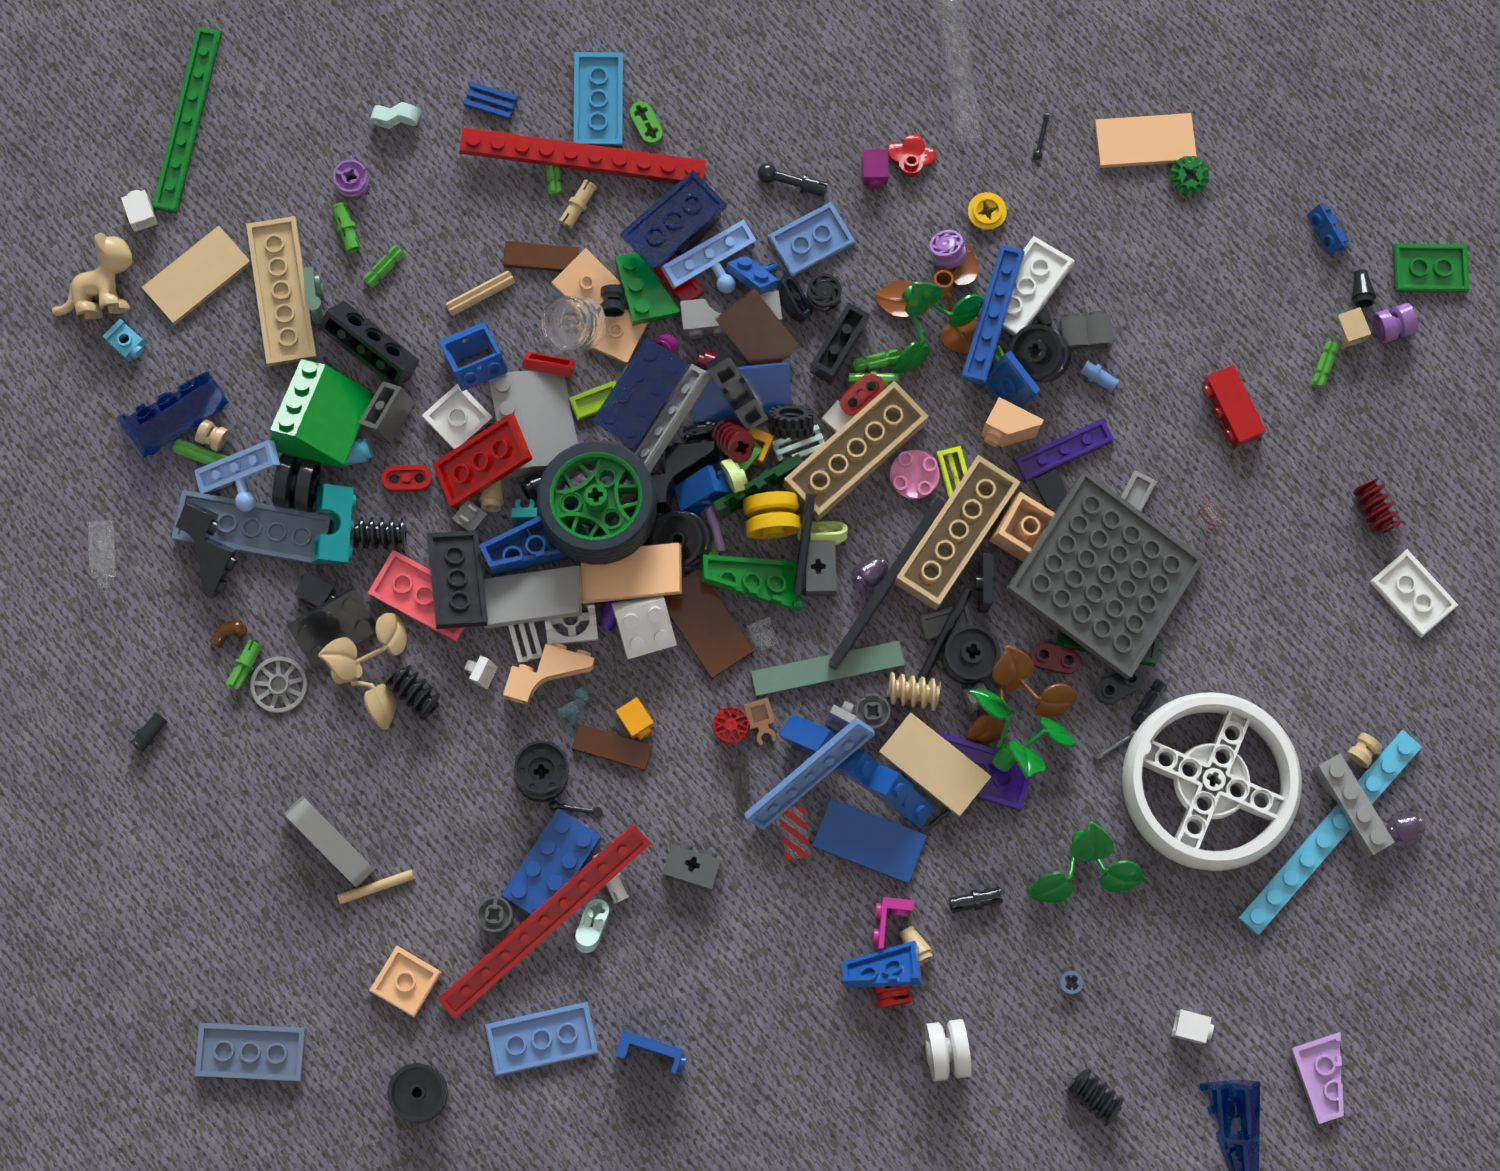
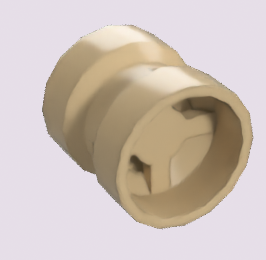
M205 419L196 432L195 441L202 445L207 444L212 450L220 452L228 440L230 431L224 427L218 428L212 421Z
M1361 733L1357 738V744L1350 747L1346 754L1359 766L1368 768L1372 763L1373 755L1380 752L1382 745L1369 734Z

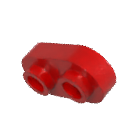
M874 373L863 375L841 395L839 401L841 409L851 416L859 413L884 390L883 380ZM869 381L875 383L874 388L871 390L866 388V384ZM850 398L856 399L854 406H848L847 402Z
M394 465L387 467L382 472L381 481L385 489L390 492H418L427 490L431 486L432 474L424 465ZM419 475L424 476V481L421 483L415 481ZM394 476L399 477V481L396 484L390 482V479Z

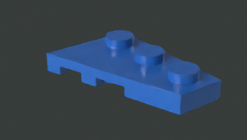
M916 941L842 962L843 982L846 988L922 985L919 947Z

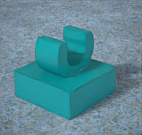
M520 499L516 500V508H512L511 513L513 527L538 517L533 499H530L528 508H522Z

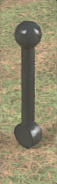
M1136 730L1130 731L1127 737L1094 756V761L1097 762L1130 741Z

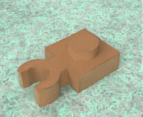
M768 697L743 704L750 729L758 727L757 742L760 745L763 744L761 737L764 733H769L772 741H776V734L768 725L775 722Z

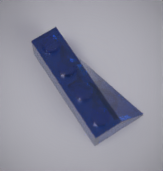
M208 371L179 385L178 391L175 393L165 392L159 395L158 400L149 406L143 403L135 407L137 412L127 417L123 413L117 417L144 458L148 455L156 454L162 446L170 441L179 439L182 433L190 428L199 426L205 418L220 412L229 403Z

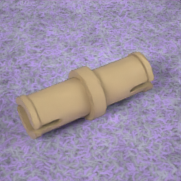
M583 180L575 196L570 197L568 201L570 204L558 220L562 225H568L569 229L573 228L580 214L586 211L588 201L597 190L596 185L592 182L588 184V180Z

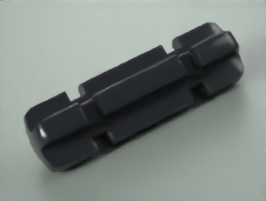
M1159 679L1153 682L1150 687L1151 690L1146 693L1137 707L1138 710L1131 717L1134 723L1141 725L1148 717L1147 715L1152 712L1161 698L1160 695L1167 688L1164 682Z

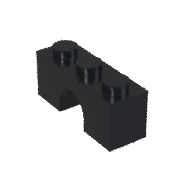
M727 351L705 364L748 432L769 419Z

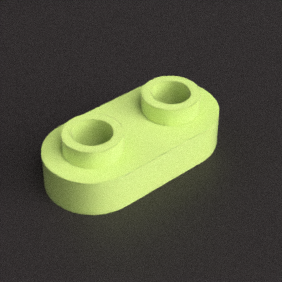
M730 458L721 461V468L733 492L745 490L744 484L748 482L744 470L740 469L738 463L733 462Z
M838 521L812 522L810 542L835 541V545L840 544L847 539L848 527L846 524ZM801 532L797 533V538L799 541Z

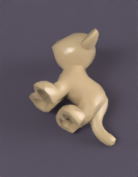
M97 233L94 236L100 265L93 271L80 273L72 280L68 300L62 306L52 308L53 315L62 316L75 308L77 315L84 313L85 319L91 320L103 317L102 309L104 306L108 307V311L111 314L126 313L130 310L127 301L118 298L115 283V274L124 272L132 265V253L123 239L116 236L107 237L103 233ZM94 297H99V305L92 302Z

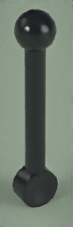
M1048 112L1044 114L1037 149L1033 153V157L1036 160L1042 158L1041 149L1050 115Z
M551 801L549 804L550 809L553 811L559 808L593 814L597 818L601 817L603 813L600 807L589 809L559 804L557 801Z
M946 809L930 824L924 825L920 832L929 835L931 829L952 811Z

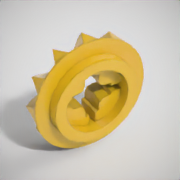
M989 192L976 195L968 206V219L971 220L974 227L977 226L983 231L994 230L1003 224L1007 215L1004 201L998 195ZM984 205L988 210H994L990 215V220L986 215L980 214L983 212Z

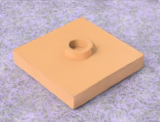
M587 248L551 282L585 318L603 302V299L600 297L602 286L609 284L619 285L621 283Z
M599 309L583 341V345L628 365L648 323L632 326L629 311L626 309L625 314L620 317H606L600 313Z
M396 945L369 991L415 1018L442 972Z

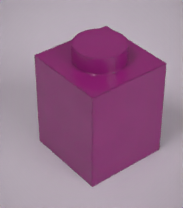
M863 149V185H868L872 189H878L883 187V185H887L889 178L888 149Z

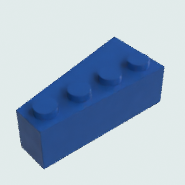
M568 503L565 507L568 510H574L572 503ZM540 516L479 545L492 575L570 559L551 543L544 531ZM566 524L569 529L572 528L573 524ZM580 524L578 534L588 536L583 525Z

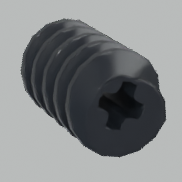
M360 517L358 524H354L353 529L354 548H358L361 542L363 548L368 549L370 543H372L374 549H378L380 543H382L384 549H388L392 542L395 550L399 549L401 543L404 550H406L407 526L404 518L400 519L398 525L395 524L394 518H390L388 525H386L383 517L380 518L378 524H375L373 517H370L368 524H365L364 518Z
M408 665L395 672L385 685H392L391 691L393 693L399 692L398 698L400 700L406 699L405 705L407 707L413 706L412 712L414 714L421 713L419 719L423 721L438 708V700L441 694L437 693L432 696L433 686L424 689L426 679L424 678L417 682L416 679L419 672L417 671L410 675L409 672L412 666Z
M1087 1068L1075 1077L1065 1091L1073 1088L1072 1098L1081 1095L1080 1105L1082 1106L1087 1102L1091 1103L1088 1112L1090 1113L1096 1109L1099 1110L1096 1119L1098 1120L1104 1116L1107 1117L1104 1126H1107L1122 1109L1124 1098L1120 1096L1114 1099L1116 1093L1114 1089L1105 1092L1108 1084L1103 1082L1097 1085L1099 1076L1095 1075L1089 1078L1091 1069Z

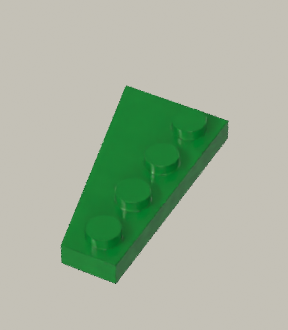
M705 554L700 557L701 582L798 612L802 609L801 595L793 594L797 561Z

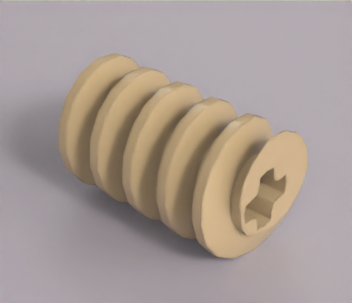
M891 672L886 699L890 697L891 704L894 705L899 698L901 706H905L906 702L910 700L912 708H915L919 701L923 710L930 703L932 711H935L938 705L941 681L936 686L935 679L931 678L928 685H926L924 677H921L918 683H916L915 676L911 675L906 682L904 674L901 673L898 680H896L895 673Z

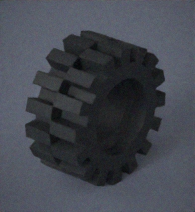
M784 404L783 407L779 405L776 408H771V411L769 410L768 431L770 435H775L776 438L782 437L784 440L790 438V440L807 438L814 431V411L808 407L804 408L802 405L797 407L796 404H792V406Z

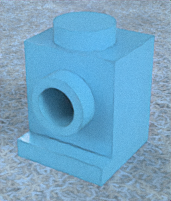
M121 319L103 335L105 341L128 362L132 359H137L144 352L143 347L146 345L144 340ZM126 337H129L127 343H122Z

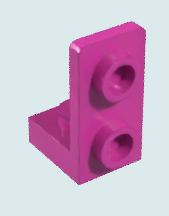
M883 897L881 903H876L875 919H879V929H874L873 945H877V951L884 949L887 911H891L892 916L906 917L907 913H912L914 900Z

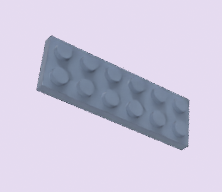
M182 490L172 534L173 541L196 544L189 534L175 527L184 505L192 502L219 514L216 520L219 522L218 529L214 536L210 535L209 538L234 548L237 552L317 566L323 565L311 562L313 537L319 534L329 535L332 519L328 515L274 507L273 505L255 503L252 510L244 512L236 507L235 499Z

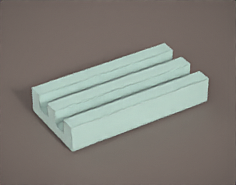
M818 424L814 425L813 433H815V436L781 449L778 446L794 440L780 438L773 441L772 447L778 461L780 462L784 459L782 454L818 441L819 445L795 453L792 456L799 454L801 458H804L814 453L825 442Z

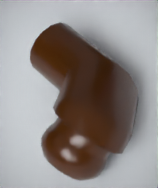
M240 620L225 622L219 626L209 642L220 648L230 635L235 634L237 637H243L247 632V627Z

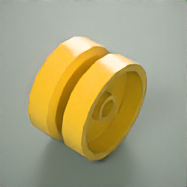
M774 491L755 494L743 499L744 515L750 517L745 522L746 537L751 539H774L789 537L801 532L800 517L794 514L799 508L797 494L787 491Z

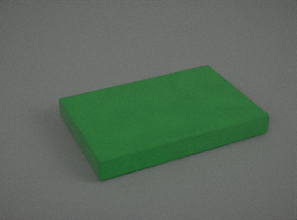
M1393 244L1395 292H1469L1467 244Z

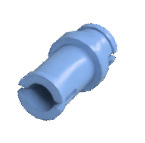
M1087 360L1080 374L1088 378L1087 381H1094L1112 393L1120 379L1102 370V366L1098 363L1094 365Z

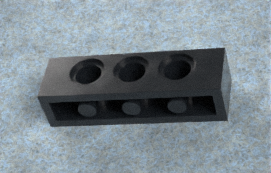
M344 300L326 311L318 328L385 382L400 386L412 377L420 361Z

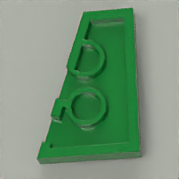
M639 252L615 256V264L621 286L625 288V301L632 326L681 316V311Z

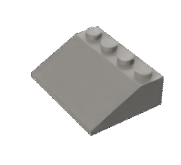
M513 371L489 380L497 422L508 414L515 415L533 458L510 473L508 479L544 472L548 464L560 452L578 444L565 376L539 371Z

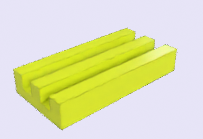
M961 446L936 452L949 498L953 491L943 456H948L957 487L960 481L953 453L958 455L963 477L967 472Z

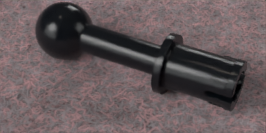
M769 163L761 165L757 172L758 178L764 183H770L775 180L800 187V193L805 191L824 197L828 182L807 177V174L800 178L779 172Z

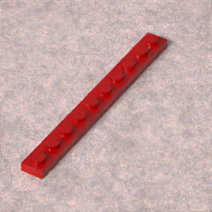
M465 127L462 128L459 154L678 184L684 180L688 184L693 183L696 186H703L706 160Z
M634 823L630 825L437 998L438 1001L456 1019L643 852L651 842Z

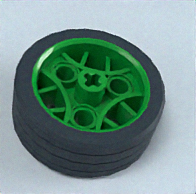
M586 441L575 444L560 452L548 464L541 475L537 489V506L544 531L551 543L562 554L575 561L590 565L621 561L636 552L645 543L653 530L657 516V501L651 474L638 456L619 444L607 441ZM579 474L587 478L576 487L571 482ZM606 476L614 479L610 484H603L601 482L602 478ZM627 479L631 484H623V483H624V481ZM620 494H638V501L621 505ZM571 502L578 504V507L574 510L565 508ZM634 512L631 518L627 515ZM610 518H617L619 520V523L615 526L606 524ZM566 524H573L572 528L569 529ZM580 524L593 528L589 536L578 534Z

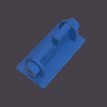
M1320 203L1306 215L1329 256L1334 255L1339 249L1342 251L1349 247L1347 243L1349 239L1346 238L1341 227H1334L1338 222L1331 208L1327 207L1326 204L1322 205Z

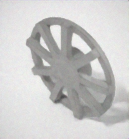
M281 656L269 658L259 664L250 680V691L254 701L262 709L271 713H285L293 710L303 701L308 689V679L301 665L293 659ZM275 661L276 674L272 675L264 666ZM280 661L291 663L289 669L282 675ZM296 667L302 677L289 680L288 676ZM260 670L269 677L268 682L255 680ZM303 681L302 692L290 688L291 684ZM255 685L267 686L268 690L257 696ZM287 692L299 697L291 705L286 696ZM272 693L273 699L270 707L260 701ZM278 696H282L286 707L275 708Z

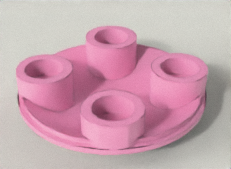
M908 450L901 452L895 458L890 468L892 486L900 495L909 499H920L928 496L935 490L939 482L940 473L937 461L924 451Z

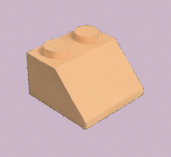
M999 397L984 425L981 437L984 438L987 444L993 447L998 445L1005 447L1035 438L1044 420Z

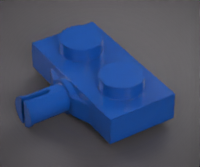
M744 255L727 263L726 271L751 290L755 288L760 295L778 286V279L771 274L777 271V265L774 262L760 266Z

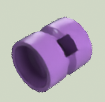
M1409 303L1395 306L1392 311L1385 309L1373 314V326L1381 343L1396 340L1399 335L1406 337L1418 332L1417 316Z

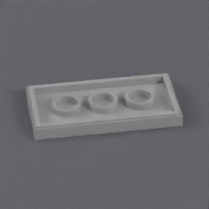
M579 565L483 579L488 618L487 626H483L485 629L582 616V568Z

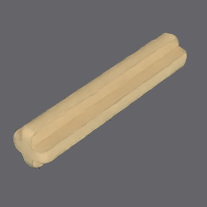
M505 271L447 302L446 308L454 316L514 284V278L509 271Z

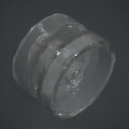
M558 296L545 307L541 319L545 339L552 347L560 351L589 350L598 345L606 330V316L602 307L595 299L588 296Z

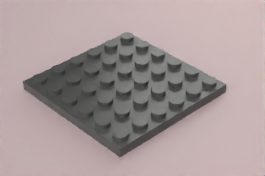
M1083 470L1005 590L1121 676L1129 679L1136 671L1204 558L1086 470Z

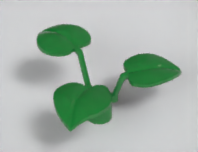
M912 282V286L903 292L902 299L906 303L905 312L912 317L919 342H913L903 350L894 366L893 372L902 373L918 367L926 360L930 353L929 345L924 344L925 339L916 316L925 313L930 306H933L946 316L951 317L949 321L951 327L959 328L969 324L979 314L985 299L977 294L968 295L955 305L952 312H949L937 304L942 296V289L938 285L928 282Z
M976 689L968 693L975 697L988 714L999 720H1004L1001 737L996 744L999 750L991 759L994 766L1003 772H1008L1012 765L1017 762L1026 779L1035 774L1042 773L1046 769V765L1041 757L1029 749V747L1043 735H1049L1053 742L1064 747H1071L1076 743L1068 731L1058 721L1050 717H1042L1039 720L1043 730L1024 746L1016 741L1004 743L1010 724L1009 716L1012 714L1008 704L1000 696L987 690Z
M1091 821L1085 830L1078 831L1072 836L1070 846L1071 862L1068 875L1065 877L1062 872L1048 873L1030 887L1028 895L1033 899L1047 903H1057L1066 900L1074 891L1073 884L1069 881L1073 878L1076 859L1084 862L1095 859L1101 871L1105 873L1099 879L1100 885L1110 892L1132 889L1143 882L1145 878L1140 866L1132 861L1123 860L1115 862L1109 869L1104 866L1101 859L1107 858L1113 853L1114 842L1102 827Z

